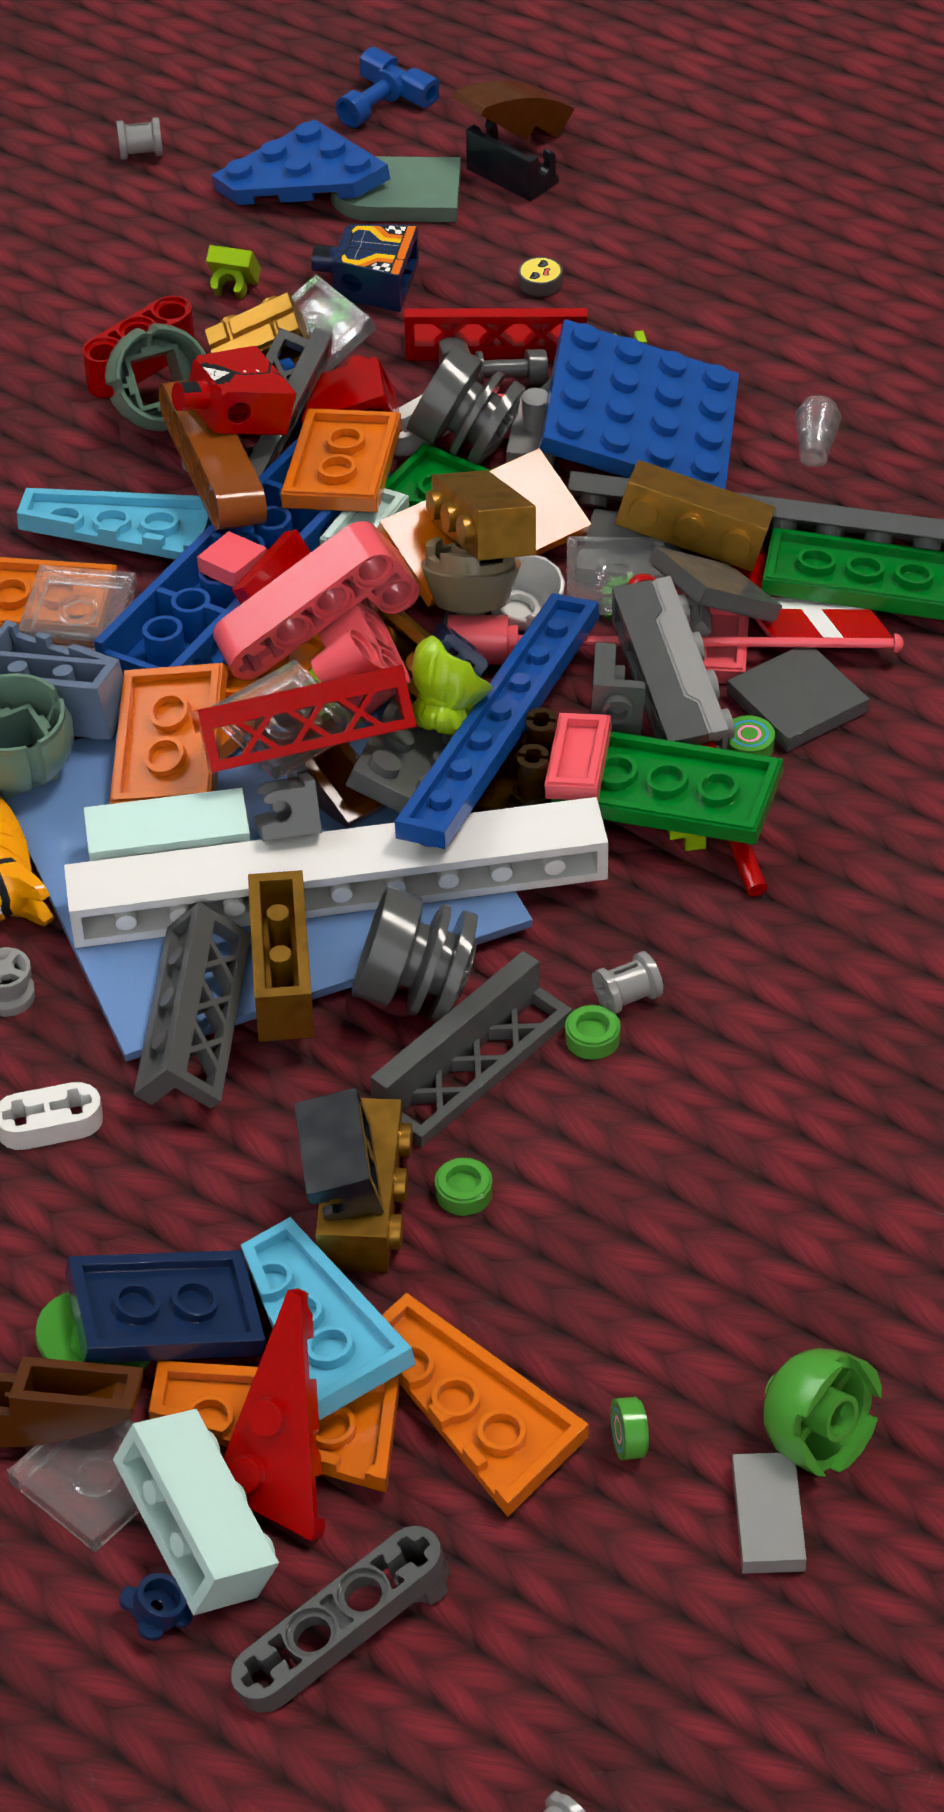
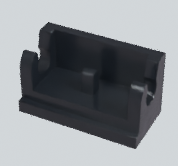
M489 119L486 120L485 124L486 134L482 133L480 127L474 124L466 129L468 170L530 202L559 183V175L556 174V156L553 151L545 148L543 151L544 163H541L537 156L533 154L527 156L519 152L518 148L499 142L498 126Z
M357 1088L294 1103L306 1195L310 1204L327 1203L333 1199H344L345 1201L342 1203L323 1207V1217L329 1221L347 1219L367 1213H372L373 1216L384 1213L371 1122Z

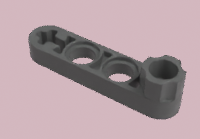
M421 1526L405 1527L395 1532L245 1649L236 1658L231 1669V1682L243 1705L251 1711L259 1713L273 1712L294 1698L411 1604L423 1602L433 1605L440 1601L449 1591L447 1579L451 1574V1570L435 1533ZM385 1569H389L396 1586L395 1589H392L388 1578L382 1572ZM362 1586H375L382 1591L380 1602L368 1611L359 1612L348 1607L350 1596L356 1589ZM321 1625L331 1630L328 1643L320 1650L306 1652L298 1648L299 1636L305 1629ZM284 1648H287L294 1664L297 1665L291 1670L286 1660H282L279 1654ZM262 1670L267 1675L271 1674L274 1682L270 1686L263 1688L259 1683L254 1684L252 1675Z

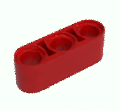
M164 296L86 342L82 352L88 391L100 398H111L113 396V388L107 386L105 382L108 358L118 341L136 328L147 332L151 324L172 325L186 331L195 338L191 302L181 296ZM165 355L131 364L136 383L142 382L168 366Z

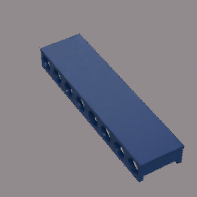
M298 438L258 477L266 497L267 521L265 524L224 530H215L211 524L94 640L96 652L119 659L123 677L124 670L212 663L227 664L213 638V630L223 617L241 604L232 592L233 587L199 573L197 556L228 531L266 547L267 551L284 532L295 529L299 532L310 552L320 546V537L342 511L282 508L280 494Z

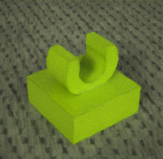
M215 245L209 246L206 262L213 273L210 281L215 295L221 296L223 285L228 281L236 282L234 293L238 299H243L247 293V283L258 285L261 267L253 251Z

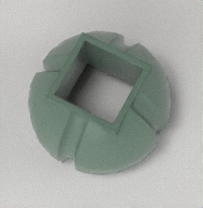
M157 323L151 324L147 332L140 328L132 330L118 341L112 349L106 364L105 382L107 386L113 388L114 394L110 398L113 406L122 417L137 427L158 432L168 430L162 417L160 402L143 406L131 364L165 355L172 381L189 380L193 360L198 355L206 354L204 349L186 331L172 325Z
M12 673L0 675V795L5 800L59 779L60 771L69 759L74 742L73 720L64 704L63 698L59 697L56 688L51 683L29 674ZM30 744H33V745H34V746L31 747V748L26 747L27 745H30Z

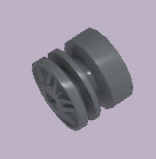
M455 345L427 386L407 424L406 430L431 445L436 444L446 431L449 430L455 434L449 454L458 456L467 442L474 446L467 461L480 466L493 452L495 453L518 415L520 398L526 387L514 381L504 396L501 397L497 392L506 374L498 370L484 386L476 381L482 369L483 361Z
M387 885L376 909L353 982L352 996L387 1007L399 986L402 985L409 988L406 1005L407 1014L416 1016L426 995H432L427 1018L429 1021L436 1023L450 1011L455 1001L461 996L466 985L476 951L475 933L478 916L463 910L453 931H447L452 908L450 905L442 903L430 925L420 922L423 909L422 896Z

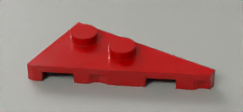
M297 1288L287 1290L223 1459L235 1481L243 1487L251 1510L310 1541H314L323 1537L325 1518H318L315 1478L322 1475L321 1454L316 1444V1436L319 1431L317 1381L309 1377L307 1340L314 1338L313 1314L308 1307L309 1293Z

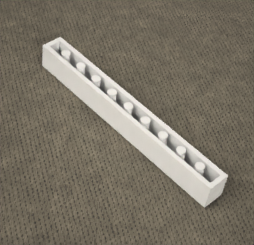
M597 797L470 813L446 849L426 847L418 843L396 839L395 823L324 831L320 834L264 842L263 840H252L65 864L64 870L74 947L82 948L165 937L167 927L198 902H201L240 927L251 926L248 874L303 870L306 918L375 910L387 885L422 896L423 903L606 880L608 879V839Z

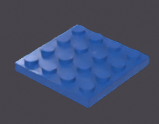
M564 319L558 337L539 448L544 453L629 479L637 461L641 460L726 490L739 373L728 370L721 365L709 364L683 356L676 351H667L647 345L634 338L605 332L589 324H580Z

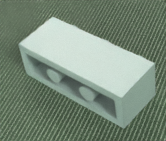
M243 788L84 807L90 861L250 841Z
M197 1409L133 1423L113 1461L167 1566L184 1594L193 1616L258 1598L277 1568L279 1561L275 1556V1549L271 1539L263 1533L248 1505L243 1487L232 1476L220 1453L216 1437L212 1432L208 1431Z

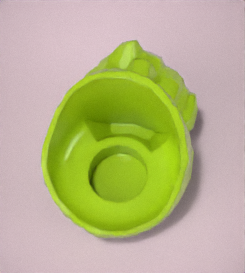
M432 635L423 639L415 648L411 669L414 685L418 691V698L412 706L416 724L426 730H436L438 733H443L446 736H454L474 705L486 697L493 688L489 682L476 675L470 662L461 660L448 653L441 641Z

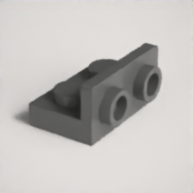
M596 642L590 714L611 715L613 732L641 736L646 684L643 681L625 680V665H615V643Z

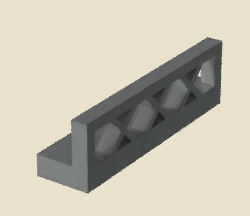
M315 326L308 340L285 329H279L266 358L289 383L297 395L287 435H260L256 445L245 448L240 435L237 434L258 477L282 454L331 357L333 333ZM284 345L302 353L295 368L283 371L278 359Z
M201 902L194 905L169 925L166 930L133 1094L150 1105H153L174 1088L209 1108H213L222 1100L251 933ZM213 933L231 943L229 956L222 957L212 939ZM205 973H213L222 990V997L214 998L204 979ZM205 1014L215 1033L214 1040H206L196 1021L197 1015ZM197 1056L207 1075L206 1082L187 1072L190 1057Z
M523 950L370 1077L371 1097L375 1099L401 1100L402 1123H412V1142L422 1148L564 1028L566 1019L573 1012V1009L540 987V961ZM532 1004L550 1015L542 1023L518 1024L517 1016ZM512 1039L513 1047L504 1055H480V1047L489 1040ZM475 1071V1079L466 1087L442 1088V1079L449 1073ZM437 1103V1111L421 1125L403 1113L412 1104Z

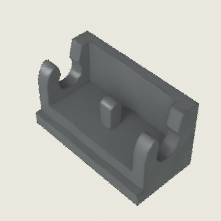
M307 771L296 772L297 777L265 782L257 788L256 792L258 794L265 795L263 802L272 804V809L275 811H266L254 816L256 831L263 842L322 833L315 779Z

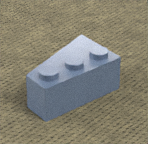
M9 620L4 622L0 627V675L20 673L46 680L56 688L59 697L63 698L64 704L72 716L74 736L88 737L92 740H111L118 730L123 686V673L119 659L74 643L66 649L53 644L51 635L38 632L33 637L21 633L17 623Z

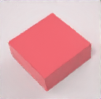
M228 531L197 556L199 573L234 588L267 552V548Z

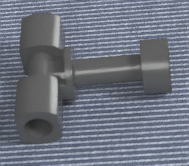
M448 337L438 342L439 367L455 345L470 353L466 341L458 337ZM527 349L524 353V359L484 360L482 351L475 352V356L483 361L482 369L476 382L483 386L484 379H490L498 370L506 374L504 378L524 377L527 387L543 386L548 380V359L545 349Z

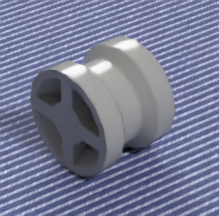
M0 948V1016L3 1017L15 1016L25 1012L33 1004L36 997L34 982L31 979L30 960L24 952L16 948Z

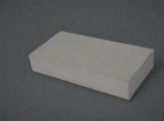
M781 1453L733 1454L732 1473L742 1574L805 1571L807 1559L796 1464Z

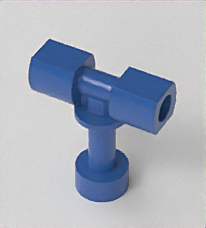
M370 47L360 57V76L372 81L374 85L362 93L356 90L347 92L336 101L335 109L344 125L349 128H357L370 119L371 107L382 99L394 102L401 96L422 108H428L439 97V79L418 68H411L405 71L398 67L397 57L377 47Z

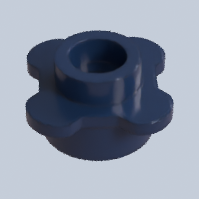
M150 1574L141 1580L137 1588L127 1586L119 1596L121 1608L132 1614L138 1624L137 1631L139 1635L149 1641L161 1639L164 1631L175 1626L186 1628L193 1619V1614L188 1604H186L187 1600L176 1579L168 1574ZM151 1605H155L159 1607L161 1610L158 1611L152 1608Z

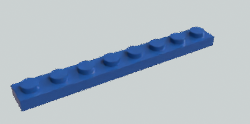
M555 593L550 595L490 682L493 690L474 705L394 821L396 839L418 843L426 847L441 849L448 847L525 731L528 712L541 707L598 621V601Z

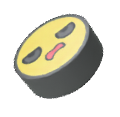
M534 257L525 260L518 269L520 289L536 297H545L556 293L563 284L561 264L548 257Z

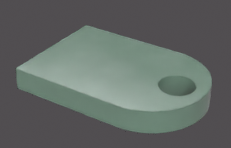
M375 156L388 164L390 180L357 198L339 199L338 192H331L333 206L341 214L360 221L458 222L461 157Z

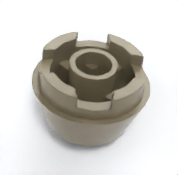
M440 537L427 541L426 559L421 562V567L436 606L466 616L483 615L486 612L498 610L506 606L521 566V562L516 557L478 561L456 542L443 545V539Z

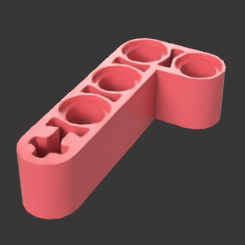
M359 521L344 527L223 617L213 630V638L233 676L238 679L249 680L268 671L366 597L384 613L396 614L407 610L416 602L419 597L420 588L399 551L373 524Z
M368 597L319 632L325 649L311 660V666L320 682L403 664L407 685L410 683L408 671L377 606ZM395 690L375 693L364 711L369 715L375 712L396 695ZM364 696L347 699V701L358 707Z

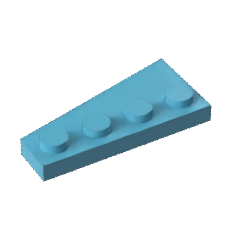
M26 488L17 511L18 529L170 559H176L212 524L200 497L194 495Z
M291 1217L241 1244L246 1265L272 1328L278 1317L287 1290L299 1288L309 1293L307 1301L308 1307L313 1314L314 1338L307 1340L309 1377L317 1381L319 1420L416 1365L412 1347Z

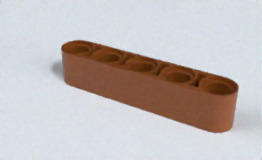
M175 382L161 383L159 386V402L164 423L215 530L265 524L267 521V504L264 489L237 434H219L212 431L195 410L177 411L173 406L171 397L172 387Z

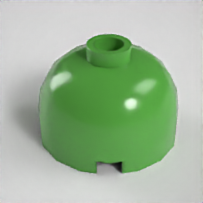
M810 1349L791 1357L770 1378L765 1389L764 1426L768 1438L775 1449L798 1467L816 1476H826L824 1471L829 1468L839 1473L847 1469L864 1451L877 1424L878 1418L869 1414L872 1395L879 1399L882 1398V1386L877 1370L865 1360L834 1349Z

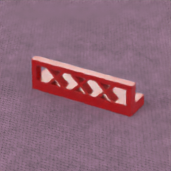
M587 308L405 309L406 361H438V342L448 337H458L465 340L470 353L475 356L476 351H482L484 360L524 359V353L527 349H545L547 359L554 360L559 332L564 319L587 324Z
M403 664L191 712L195 733H201L210 773L417 727ZM394 689L401 719L382 723L364 710L375 693ZM364 696L358 707L347 701V699ZM336 702L352 712L353 715L342 733L331 735L313 722L323 705ZM313 707L307 718L296 712ZM285 713L302 724V727L291 744L279 746L262 735V732L272 716ZM359 718L372 725L353 730ZM262 719L256 730L244 723ZM234 725L251 736L240 756L220 760L213 729ZM308 730L320 736V738L302 741ZM257 741L270 748L250 753Z

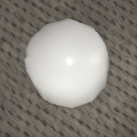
M537 555L516 557L521 562V566L507 605L498 610L491 611L492 615H509V625H518V632L527 630L552 593L561 595L564 593L565 581L559 567L546 557Z

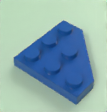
M315 119L301 123L290 133L277 140L264 143L260 149L241 159L229 162L225 168L211 175L214 189L237 205L255 204L257 196L278 195L280 203L314 201L315 193L338 192L339 199L357 198L391 179L388 164Z

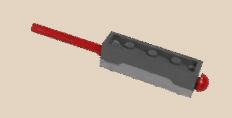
M645 573L633 576L626 585L612 588V622L633 680L643 681L646 684L644 711L654 738L727 750L728 739H733L735 736L733 719L728 708H720L718 702L720 690L717 676L713 669L706 671L703 663L705 660L703 640L699 631L692 632L689 626L691 614L685 594H677L671 576L655 578ZM728 841L748 895L752 897L762 895L768 887L751 844Z

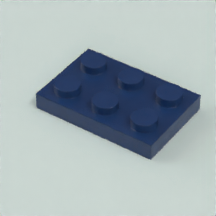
M242 1250L68 1256L65 1275L84 1362L118 1363L262 1355L265 1336Z

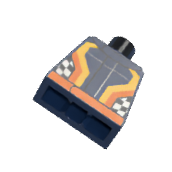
M350 224L345 227L338 247L314 245L311 258L312 271L333 273L334 294L339 299L401 312L419 263L418 225Z

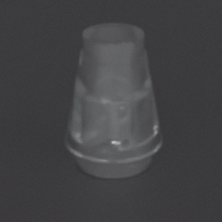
M808 397L795 412L800 452L799 458L803 464L810 467H820L827 462L842 420L837 404L828 397Z

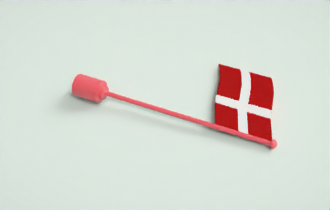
M759 554L753 572L734 565L732 566L762 589L768 554ZM774 595L770 596L782 605L776 621L769 622L754 618L768 637H702L704 647L893 648V653H898L904 646L903 638L896 633L892 636L870 609ZM448 614V626L477 647L487 659L488 665H503L508 655H510L523 636L518 635V625H509V615L466 616ZM587 636L581 645L595 646L596 642L615 643L616 646H621L618 636Z

